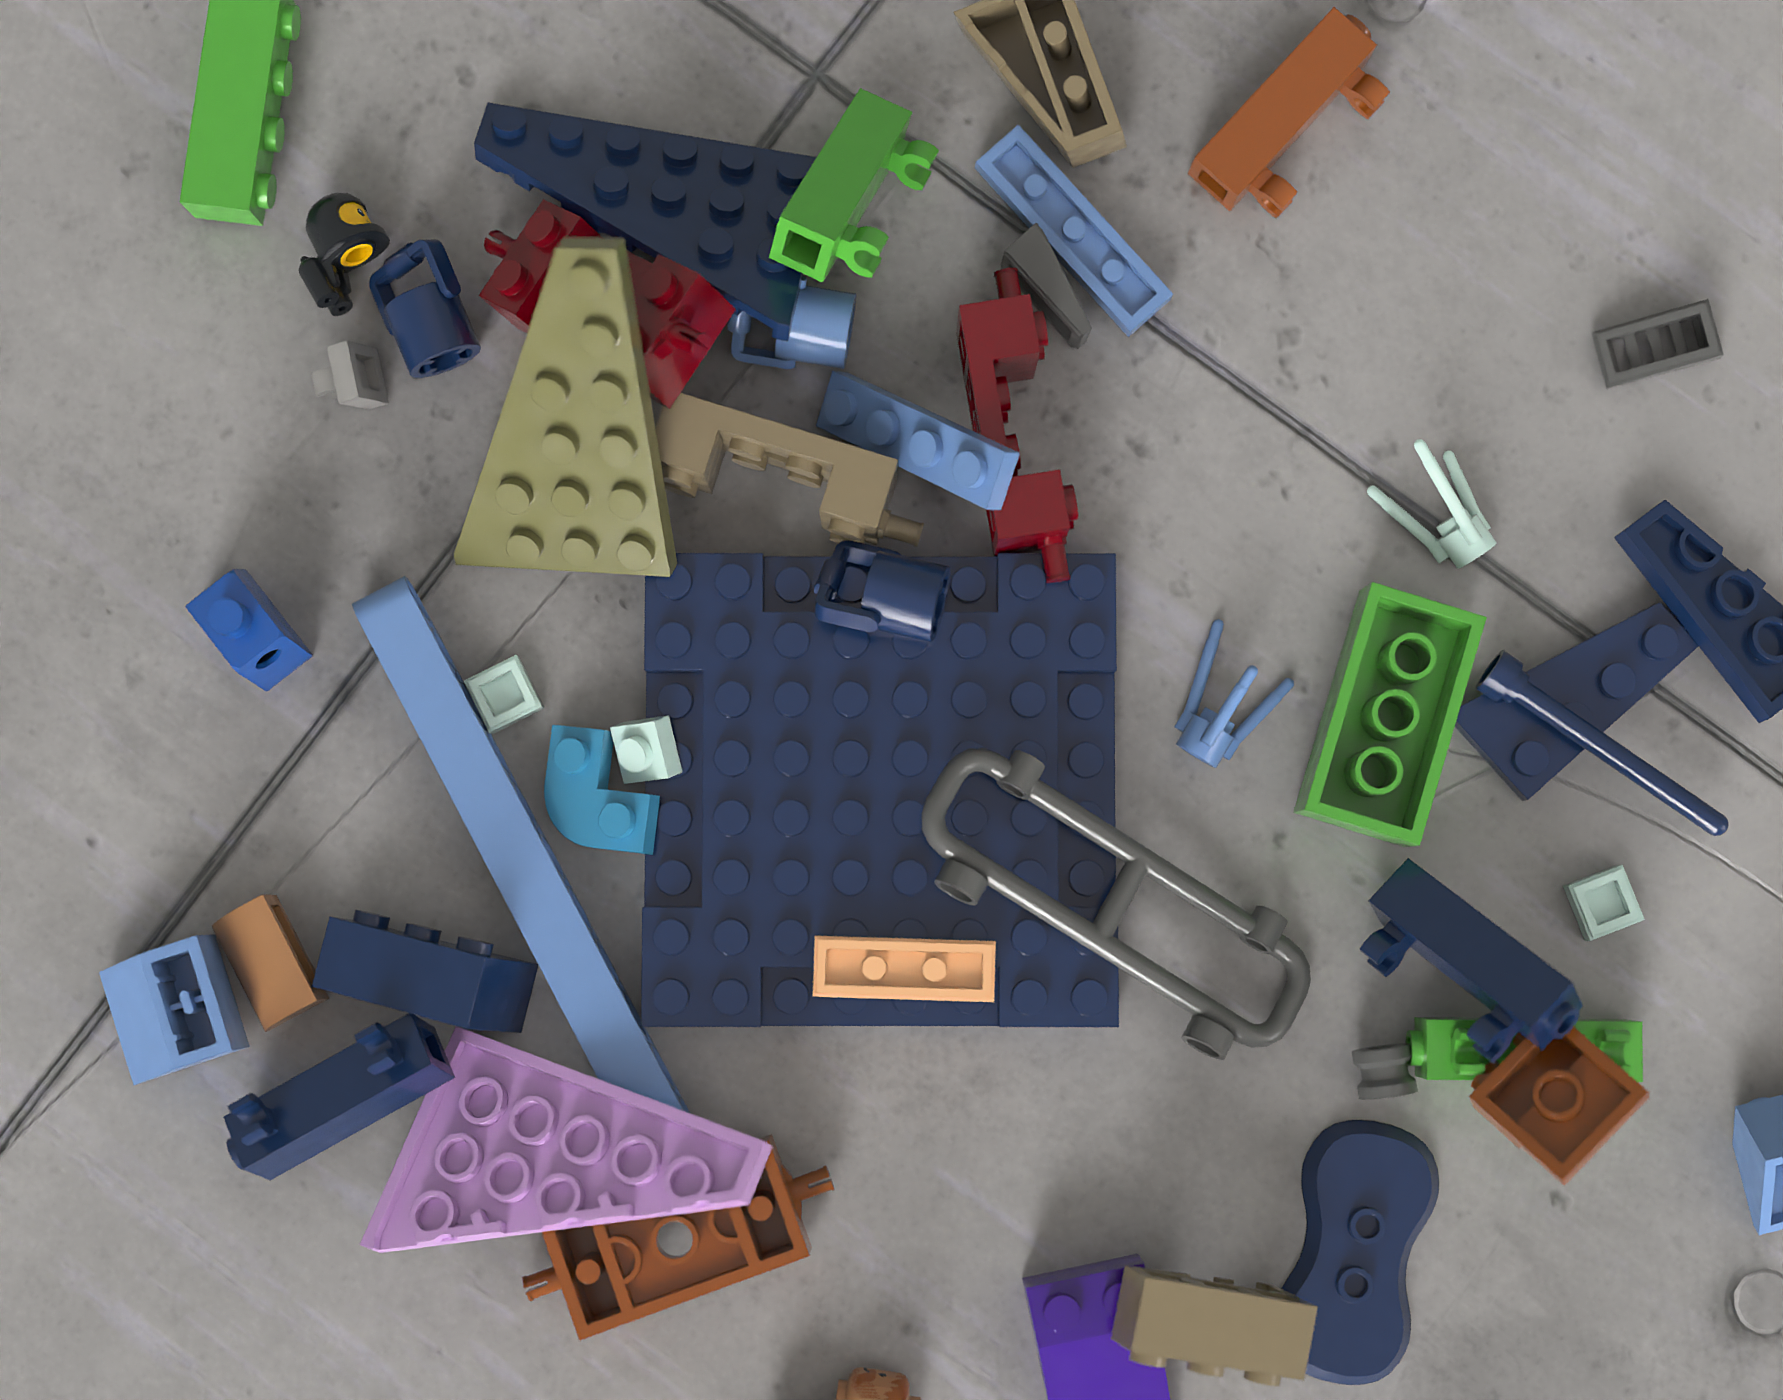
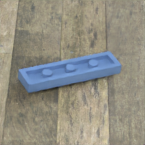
M1019 124L975 162V170L1028 228L1038 223L1040 228L1043 229L1058 261L1128 337L1171 300L1173 293Z
M832 371L816 423L817 427L862 449L898 459L899 467L986 510L1002 509L1020 454L848 372Z

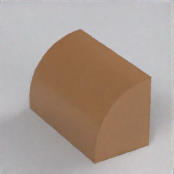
M262 894L226 914L212 925V929L265 1032L330 999L326 990L311 987L315 969L277 895Z

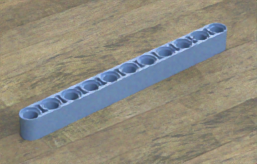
M404 576L352 603L353 610L597 1078L690 1113L646 1027H641V1018L492 734L488 732L461 675L408 578Z

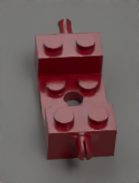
M543 199L517 239H513L499 230H492L488 233L496 242L485 238L484 248L486 252L503 260L496 267L478 296L516 328L528 333L555 249L563 238L603 237L580 216ZM627 251L650 398L670 409L736 309L699 273L660 254L651 263Z
M1004 268L994 272L998 299L959 305L956 336L972 431L1019 452L1016 434L1005 435L1004 424L1008 423V411H1011L1008 383L1034 379L1037 362L1045 359L1044 346H1048V333L1043 310L1033 312L1030 294H1021L1018 268ZM1019 454L1002 509L986 510L993 556L997 557L998 553L1042 551L1046 583L1070 580L1071 576L1068 570L1065 545L1067 544L1066 537L1069 530L1074 529V520H1078V507L1073 484L1063 485L1060 469L1018 476L1017 469H1021Z

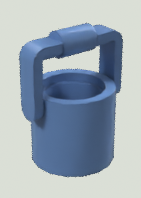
M803 276L789 341L776 339L775 351L745 347L746 334L750 332L752 316L742 311L738 316L733 314L728 321L727 329L733 332L731 354L736 360L783 369L795 368L796 361L844 369L852 335L856 293L807 286V277Z

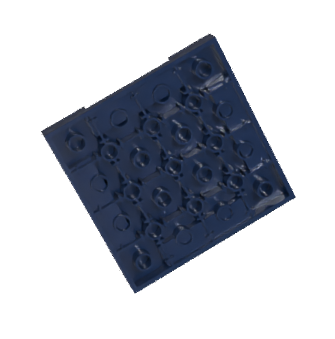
M676 553L677 566L671 577L645 576L644 671L646 672V719L669 715L683 772L667 779L645 781V794L660 796L653 855L645 854L644 907H642L641 1027H1119V968L988 885L976 906L963 903L938 888L934 880L946 859L941 857L928 844L922 831L921 813L928 794L943 768L954 755L967 749L985 748L1001 754L1007 759H1010L1014 750H1020L1034 756L1045 766V770L1040 777L1041 781L1116 828V553H1066L1071 579L1057 583H1046L1042 553H998L997 557L906 556L949 566L950 568L946 604L933 642L880 630L865 632L820 621L815 615L816 594L814 593V586L824 561L832 556H764L763 553ZM847 561L845 564V575L836 597L831 602L861 609L870 566ZM974 772L965 778L945 816L946 826L955 837L1093 923L1116 880L1115 855L1030 801L1009 794L997 784V780L983 772ZM1117 927V929H1116V931H1115V933H1114V935H1113V936H1114L1115 938H1117V939H1118V927ZM815 936L996 941L994 1002L813 997Z

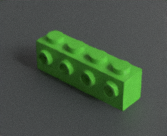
M209 0L179 201L195 218L263 226L266 209H272L274 206L277 182L275 175L271 174L274 152H281L285 137L284 120L279 117L282 96H289L293 82L292 64L290 61H287L290 40L296 41L298 39L301 27L300 8L298 5H295L293 0Z

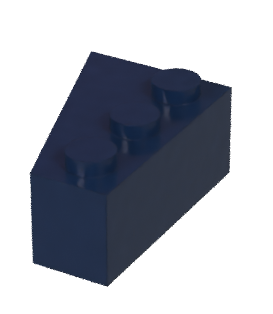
M355 909L353 920L329 917L311 987L465 1029L522 1033L538 964L492 953L494 944L458 936L457 944L441 941L442 931L426 926L406 923L404 931L388 928L390 917Z

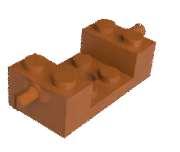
M772 1134L762 1137L760 1140L767 1142L773 1147L749 1205L542 1232L553 1267L522 1277L524 1289L547 1281V1283L530 1288L526 1295L529 1301H533L538 1297L562 1289L580 1341L809 1257L812 1246L802 1221V1201L827 1191L835 1190L832 1178L809 1186L811 1183L830 1177L829 1170L825 1165L823 1168L793 1178L792 1174L782 1164ZM669 1222H680L687 1226L693 1238L690 1250L678 1256L666 1253L658 1241L659 1230L663 1225Z

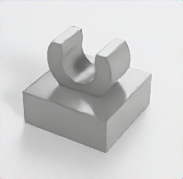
M347 340L327 347L331 367L319 369L311 373L316 396L331 393L332 399H338L339 404L368 410L389 404L377 348Z

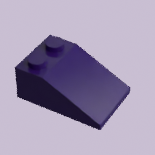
M1138 1254L1022 1278L1047 1400H1171L1165 1367H1153L1131 1361L1129 1359L1130 1351L1111 1339L1125 1265L1145 1268V1263Z

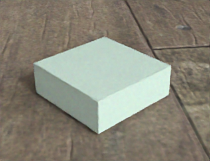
M517 655L464 680L490 734H494L544 709Z
M1623 865L1613 866L1563 886L1585 941H1592L1645 920Z

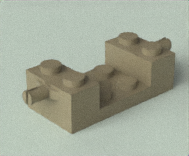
M683 393L679 394L670 409L665 406L662 407L655 429L666 490L690 498L696 497L697 490L712 494L725 452L728 451L734 453L732 457L733 462L750 469L765 471L767 464L789 470L788 479L813 488H821L822 481L828 482L819 514L822 529L831 532L829 536L831 541L839 543L849 540L877 545L879 538L883 539L885 536L912 544L915 547L918 546L924 523L891 514V510H888L898 480V459Z

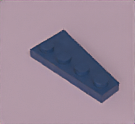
M1663 500L1614 537L1757 722L1766 721L1783 709V605L1763 589L1766 583L1749 568L1741 571L1722 555L1723 547L1667 500Z
M1659 602L1526 671V673L1530 675L1528 679L1530 683L1604 732L1699 646L1684 627ZM1482 694L1461 705L1455 724L1458 731L1522 801L1529 800L1584 750L1582 746L1514 700L1510 704L1502 699L1495 702Z

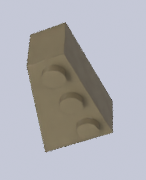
M982 0L953 12L964 35L1072 168L1127 147L1123 130L1075 0Z
M1125 1265L1111 1339L1130 1351L1129 1359L1140 1364L1164 1368L1166 1367L1167 1358L1188 1361L1187 1369L1199 1374L1223 1377L1224 1369L1230 1368L1244 1371L1243 1378L1251 1382L1278 1387L1281 1383V1377L1304 1381L1318 1306L1270 1283L1257 1282L1256 1288L1233 1285L1234 1280L1229 1278L1214 1277L1213 1281L1192 1278L1189 1274Z

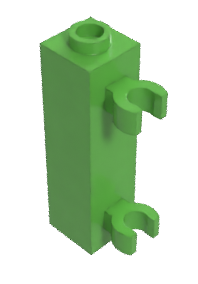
M860 88L780 215L769 254L770 259L823 283L836 259L839 257L845 260L848 267L855 273L872 278L881 263L882 258L879 255L886 245L889 236L875 227L863 226L857 228L858 222L889 171L896 173L898 179L907 187L914 190H923L932 173L928 169H930L939 152L934 145L926 141L914 140L908 142L904 140L912 111Z
M1414 1017V1030L1407 1031L1405 1043H1410L1411 1058L1407 1064L1408 1066H1415V1076L1426 1080H1473L1476 1075L1484 1074L1485 1066L1490 1061L1474 1049L1473 1045L1475 1042L1466 1035L1479 1018ZM1627 1019L1577 1020L1574 1027L1637 1082H1643L1642 1021ZM1517 1033L1514 1035L1507 1050L1496 1060L1497 1062L1501 1063L1516 1048L1513 1040Z

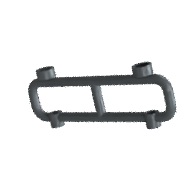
M974 748L954 755L947 763L928 794L921 813L922 831L928 844L941 857L946 859L934 880L938 888L963 903L976 906L988 885L1193 1014L1181 1038L1192 1048L1209 1057L1224 1060L1233 1041L1252 1048L1267 1047L1282 1039L1291 1028L1307 996L1311 976L1310 965L1304 952L1292 940L1282 935L1288 923L1282 915L1264 906H1256L1252 915L1041 781L1040 777L1045 770L1044 764L1026 752L1014 750L1010 759H1007L991 750ZM983 772L997 780V784L1009 794L1030 801L1125 862L1093 923L949 832L945 821L947 810L969 774ZM1145 875L1239 934L1240 939L1251 948L1272 955L1284 965L1287 971V981L1270 1016L1265 1022L1253 1024L1113 936Z

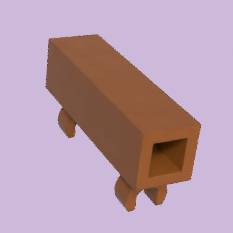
M1333 7L1194 157L1188 175L1229 211L1250 192L1258 203L1277 219L1292 203V199L1298 192L1285 179L1269 170L1340 92L1347 98L1351 106L1366 119H1369L1384 103V99L1390 93L1389 89L1381 81L1362 70L1377 46L1371 40V33L1365 24L1355 16L1349 14L1344 16Z

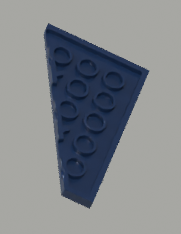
M487 102L474 141L475 159L496 172L508 174L514 183L528 191L534 187L538 188L561 202V208L583 218L596 232L610 235L612 238H624L626 250L631 253L638 248L655 259L660 254L699 273L736 309L733 314L738 316L744 311L773 329L772 337L778 340L789 341L803 273L770 259L769 254L780 215L817 157Z

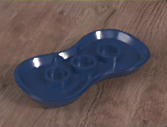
M1348 1120L1335 1123L1323 1130L1313 1141L1305 1156L1302 1167L1301 1186L1307 1219L1306 1237L1301 1256L1281 1289L1318 1306L1305 1374L1319 1380L1337 1384L1364 1385L1377 1382L1389 1375L1400 1363L1407 1350L1411 1334V1315L1406 1291L1407 1263L1412 1246L1436 1205L1439 1194V1175L1433 1154L1426 1144L1415 1135L1390 1124L1369 1120Z

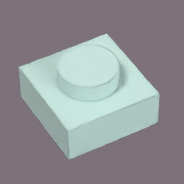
M669 715L626 721L610 727L624 784L667 779L683 772Z

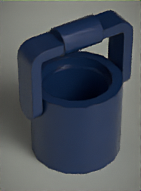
M424 239L418 240L415 243H407L384 261V266L371 275L369 287L388 332L395 337L412 377L424 378L448 372L470 361L480 352L481 346L459 296L461 292L460 284L445 248L439 240ZM426 257L436 282L418 286L395 297L390 283L395 279L402 278L421 264Z
M849 540L841 541L836 545L832 557L824 561L814 586V593L816 594L815 615L820 621L865 632L880 630L933 642L946 604L950 568L949 566L902 556L897 551ZM847 561L870 566L861 609L831 602L836 597L845 575V564Z

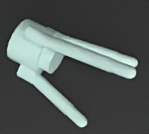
M1418 439L1414 442V448L1452 516L1436 527L1442 537L1437 539L1376 486H1369L1367 494L1430 550L1438 563L1449 557L1456 568L1459 569L1483 555L1495 546L1497 542L1488 531L1491 526L1480 512L1454 453L1450 450L1445 451L1443 459L1460 500L1425 441Z

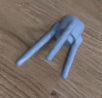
M1216 619L1212 623L1185 709L1174 726L1183 732L1176 745L1213 768H1217L1223 757L1230 761L1239 744L1294 686V681L1291 678L1284 679L1230 735L1235 724L1230 722L1229 719L1258 674L1257 667L1251 665L1236 683L1218 713L1205 707L1200 716H1197L1224 627V623L1220 619Z

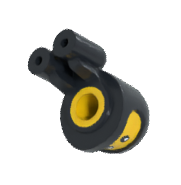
M332 193L318 200L308 212L306 231L318 256L317 258L301 257L299 275L319 308L327 307L333 316H341L349 312L353 307V303L348 295L351 293L348 272L378 257L389 246L390 240L381 226L371 222L367 215L366 206L359 198L348 193Z

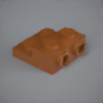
M1575 1027L1560 1039L1553 1038L1543 1050L1518 1032L1513 1040L1516 1048L1501 1063L1497 1061L1489 1062L1485 1066L1484 1074L1476 1075L1473 1079L1471 1087L1474 1091L1469 1095L1474 1109L1517 1148L1521 1147L1565 1186L1650 1098L1649 1091Z

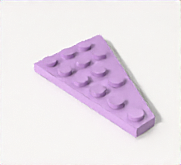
M456 1026L445 1049V1054L455 1078L425 1095L360 1245L373 1251L384 1253L749 1205L773 1146L763 1140Z

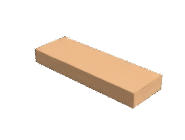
M815 936L813 997L994 1002L996 941Z

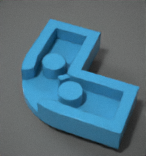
M552 725L544 798L549 817L557 830L568 840L581 846L653 855L660 796L608 790L614 744L611 731Z

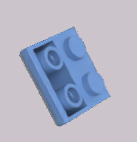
M215 934L195 935L138 954L99 972L133 1085L250 1047Z

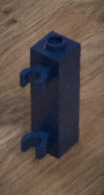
M1408 858L1368 900L1381 924L1384 926L1383 929L1372 933L1360 947L1361 952L1369 957L1367 960L1368 964L1384 977H1387L1399 966L1405 952L1411 947L1489 1008L1491 1012L1480 1017L1471 1026L1466 1035L1475 1042L1473 1045L1474 1049L1493 1063L1502 1056L1517 1032L1543 1050L1553 1038L1560 1039L1564 1037L1576 1024L1580 1014L1579 1010L1583 1007V1004L1573 982Z
M410 1013L385 1027L376 1022L354 1035L356 1043L259 1097L249 1093L229 1104L228 1109L230 1113L223 1118L230 1134L226 1145L233 1162L239 1169L271 1181L454 1079V1073L435 1027Z

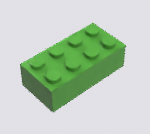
M1371 582L1359 591L1293 813L1402 847L1420 846L1487 617L1375 582Z

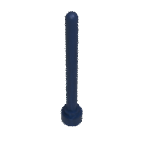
M1505 650L1500 651L1481 675L1475 688L1493 701L1497 702L1502 699L1508 704L1513 700L1710 835L1720 836L1727 831L1729 823L1725 815L1528 681L1530 675L1522 670L1524 664Z

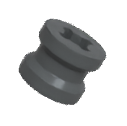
M1410 1043L1380 1045L1352 1051L1353 1064L1361 1070L1362 1081L1357 1086L1359 1099H1383L1418 1092L1416 1079L1408 1071L1407 1062L1411 1058Z

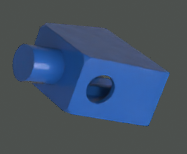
M232 569L186 605L189 613L231 667L238 674L267 692L313 657V654L246 569ZM278 649L270 659L260 664L258 660L262 656Z

